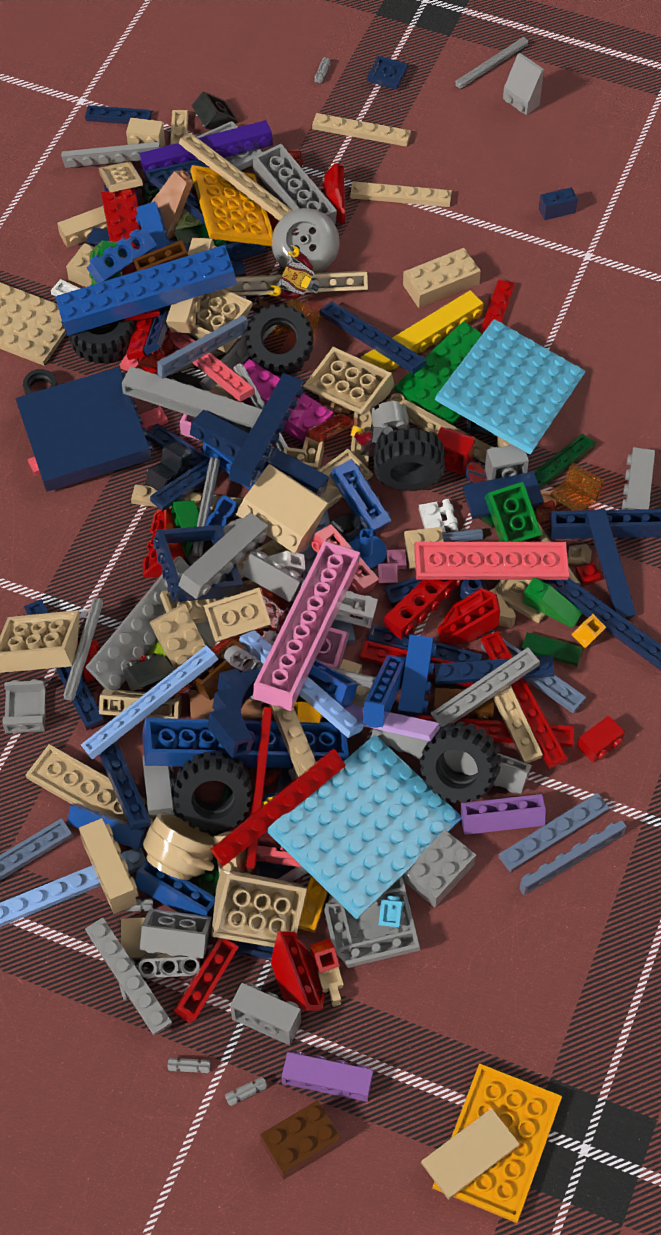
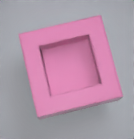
M405 549L387 550V563H397L398 570L407 569Z
M397 563L378 564L379 583L398 582Z

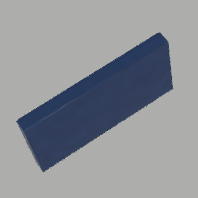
M534 471L463 485L462 490L471 518L477 519L491 516L485 500L487 493L520 482H524L532 507L544 505Z

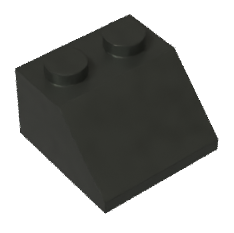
M203 91L192 104L195 115L202 121V126L208 130H213L231 121L234 124L239 122L225 100Z
M156 653L145 656V661L139 663L138 660L127 663L128 667L123 669L131 691L160 681L174 671V668L163 654L157 656Z

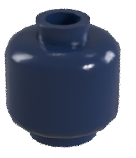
M464 580L460 589L462 600L481 588L486 590L484 581Z

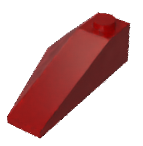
M170 507L163 512L159 509L154 513L150 533L153 535L146 546L149 549L148 557L143 559V576L145 578L160 577L162 575L163 569L157 561V551L153 548V538H155L157 530L176 528ZM168 544L173 560L181 556L185 561L182 544Z

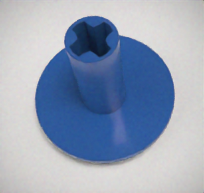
M368 528L362 529L360 535L348 543L354 551L360 552L361 559L370 569L378 567V564H382L386 558L387 549L384 542L378 537L373 536L372 530Z

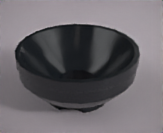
M354 514L341 515L329 524H332L347 542L353 541L362 529L361 519Z

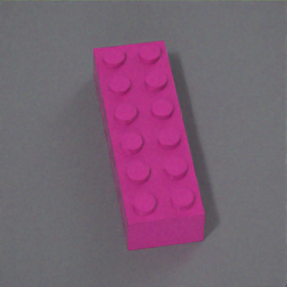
M249 359L244 364V367L266 405L280 378ZM303 393L302 398H298L296 409H292L289 422H285L284 431L304 443L306 435L322 437L333 426V412ZM249 397L241 401L247 405L253 406Z

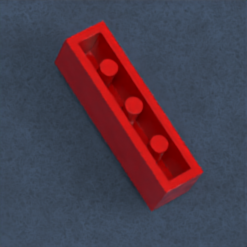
M217 938L200 965L199 971L194 975L173 1010L174 1014L190 1024L196 1020L237 951V945L228 939Z

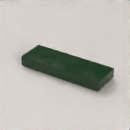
M527 632L521 651L529 648L534 655L553 656L555 661L578 667L583 647Z

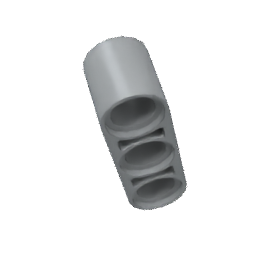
M167 953L148 954L141 958L138 971L144 978L192 976L199 971L201 961L200 958L191 959L196 962V966L188 968L185 965V961L191 959L188 956H170ZM172 961L175 967L167 969L164 966V962ZM150 962L154 968L148 971L143 968L142 964Z

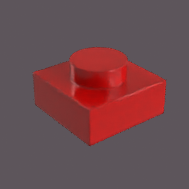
M594 562L576 567V573L583 586L601 581V575Z

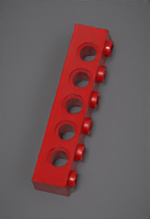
M422 580L384 617V627L401 640L406 635L409 636L419 623H423L431 611H435L444 599L451 596L457 586L460 587L464 580Z

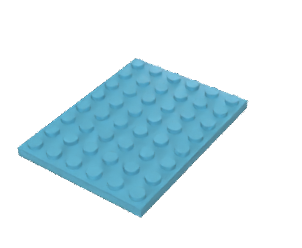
M494 319L439 391L435 400L531 455L586 371Z
M376 735L372 736L344 761L346 766L291 812L277 819L268 827L267 831L356 919L405 874L416 862V859L444 829L449 832L462 819V816L444 799L440 798L441 796L438 793L432 792V788L426 785L425 781Z

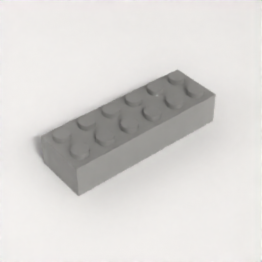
M282 144L253 157L254 173L275 198L293 211L302 208L318 210L326 214L336 224L337 210ZM316 229L309 230V233L315 234Z

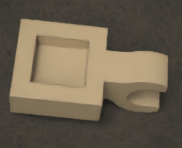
M339 967L321 973L317 970L322 992L329 991L333 1007L341 1005L338 989L343 988V981Z

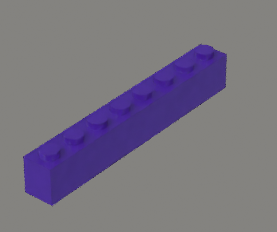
M266 120L198 138L223 158L273 145L272 131ZM179 143L139 153L145 176L146 170L198 160L196 156Z

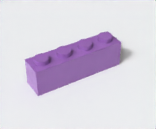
M542 794L461 803V821L464 835L545 826L546 809Z
M293 1051V1053L287 1052L281 1078L282 1084L368 1102L373 1070L365 1065L352 1066L342 1060L332 1062L322 1056H314L313 1058L305 1056L302 1052Z

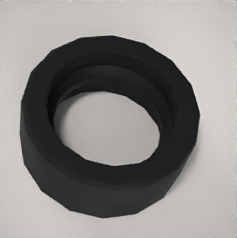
M37 369L28 373L23 380L25 395L34 393L35 391H32L30 387L39 381L49 382L51 384L50 387L57 386L54 374L44 369Z

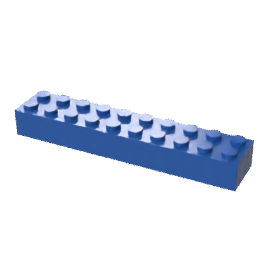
M223 245L57 295L55 298L67 336L231 287L237 285V281L226 246Z
M145 719L142 731L145 766H183L187 760L192 761L193 756L197 754L203 756L204 752L210 751L211 754H216V751H220L224 756H227L229 753L207 728L209 719ZM243 720L253 737L250 753L235 757L234 760L239 759L243 762V768H256L261 721ZM271 721L266 768H294L276 721ZM300 722L316 762L332 749L336 750L343 761L349 757L346 736L332 723Z

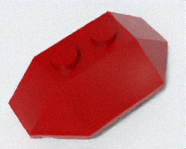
M334 163L324 175V182L321 183V192L324 193V196L337 210L336 221L340 224H345L344 163Z
M481 588L453 605L445 616L443 623H440L437 628L440 643L446 645L468 643L497 627L501 612L497 594Z
M279 931L275 940L271 965L284 1001H291L304 1011L322 1010L325 992H322L312 955L298 939L296 932Z

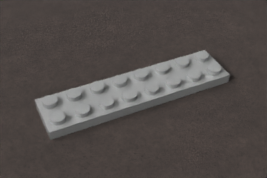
M179 556L173 561L179 579H181L182 574L190 566ZM163 575L159 577L85 667L105 689L118 690L126 680L123 669L128 667L127 663L135 660L140 662L142 656L146 655L158 641L150 622L166 613L160 597L161 591H166L168 586L166 579H163Z

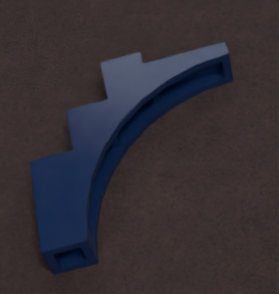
M262 667L242 673L236 668L219 674L217 686L219 691L214 694L212 706L215 711L209 714L207 728L232 758L248 754L251 750L253 737L245 726L241 709L245 702L253 695L254 683Z

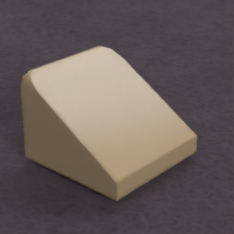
M587 544L569 546L568 563L581 566L590 563L591 549Z

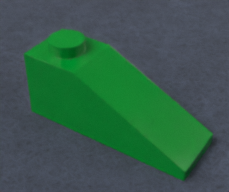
M194 500L172 503L170 511L176 528L197 526L200 510L196 507ZM182 542L184 556H188L192 542Z
M536 578L531 580L524 591L523 604L571 628L575 627L582 615V612L552 586Z

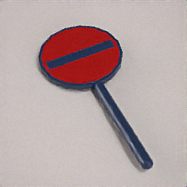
M471 461L467 464L465 472L471 484L487 481L486 472L479 463Z

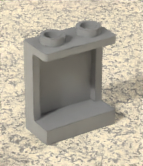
M33 679L21 682L18 680L5 682V717H3L2 723L5 733L44 732L46 715V687L44 681Z

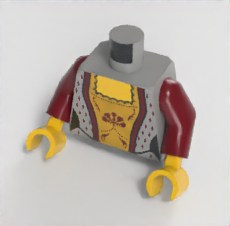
M291 245L294 248L292 253L287 251L291 258L278 285H271V287H274V292H269V295L288 300L297 299L301 295L304 296L307 289L317 293L321 284L312 280L314 275L313 266L307 256L294 245Z

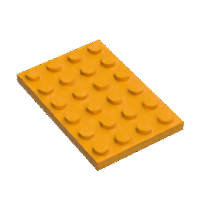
M192 165L190 171L209 238L272 246L273 231L266 210L211 168ZM244 173L257 183L255 174Z
M479 1063L451 1138L492 1108L520 1145L453 1197L518 1223L562 1096ZM434 1181L432 1189L442 1192Z

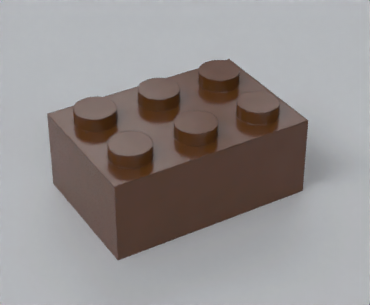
M318 1100L260 1134L261 1143L283 1180L341 1145V1137Z

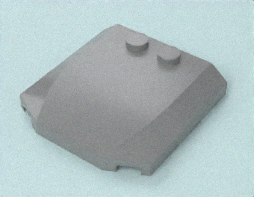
M403 877L394 883L358 919L330 894L328 903L325 906L330 938L335 947L336 954L348 968L420 951ZM387 896L400 897L399 901H405L402 908L400 928L378 925L381 900L387 899Z

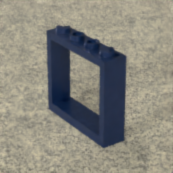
M222 525L157 530L155 538H153V548L157 551V561L162 566L163 579L167 581L168 593H171L173 602L226 598L240 594L243 582L236 563L228 574L224 573L226 582L213 584L206 595L202 594L197 599L178 586L180 579L168 544L211 540L214 546L225 536Z

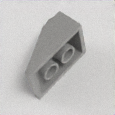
M521 53L517 54L504 86L503 99L517 108V110L528 115L540 106L544 69Z

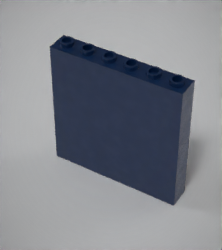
M119 367L15 398L46 492L152 459L150 452L153 451L151 442L146 441L148 435L145 427L140 425L143 422L140 413L136 414V410H138L136 402L131 400L130 397L132 396L123 394L122 381L126 375L125 373L121 374Z

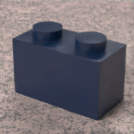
M572 187L541 194L539 211L544 221L576 213L578 198Z

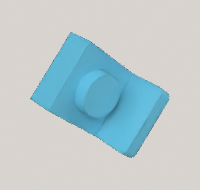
M387 896V899H382L378 925L400 928L402 908L405 901H399L400 897Z

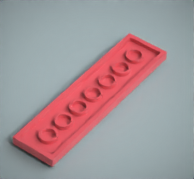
M566 542L414 543L416 580H532L533 578L538 580H568L569 578Z

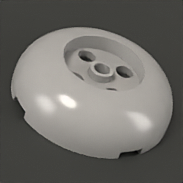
M302 208L286 214L278 222L272 235L273 254L283 269L286 268L291 258L287 254V251L293 252L291 245L299 246V251L307 256L311 262L314 273L325 271L336 259L339 251L340 238L335 224L326 214L315 209ZM316 229L315 234L309 233V230ZM294 230H299V234L296 236L293 235L292 232ZM312 245L317 247L314 251H310Z

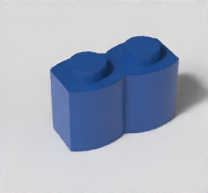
M225 495L222 496L216 504L215 512L208 517L206 526L222 525L224 528L229 523V520L236 515L238 503Z

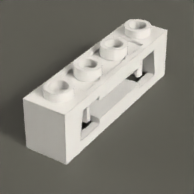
M347 591L335 619L371 628L378 599ZM350 614H352L353 616L363 617V619L361 620L350 617Z

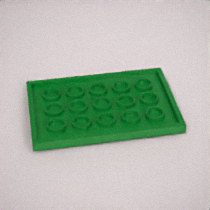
M463 321L424 358L427 365L415 374L409 372L395 385L394 390L416 406L454 425L462 415L437 402L435 398L482 334Z

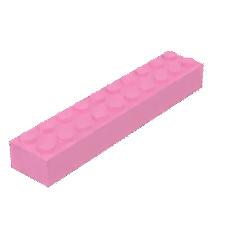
M323 542L254 683L253 699L292 711L357 572L360 552L329 542Z

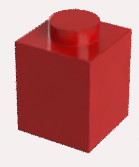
M330 939L309 945L314 964L319 973L340 967L335 947Z

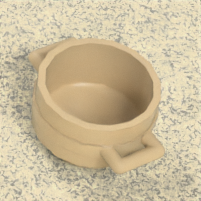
M158 813L155 819L150 818L151 826L143 846L148 853L146 859L155 868L181 880H190L192 876H199L205 870L212 871L214 869V864L211 862L214 854L210 850L215 845L214 837L207 831L205 833L201 832L198 827L193 829L188 826L189 821L184 822L180 817L172 814Z

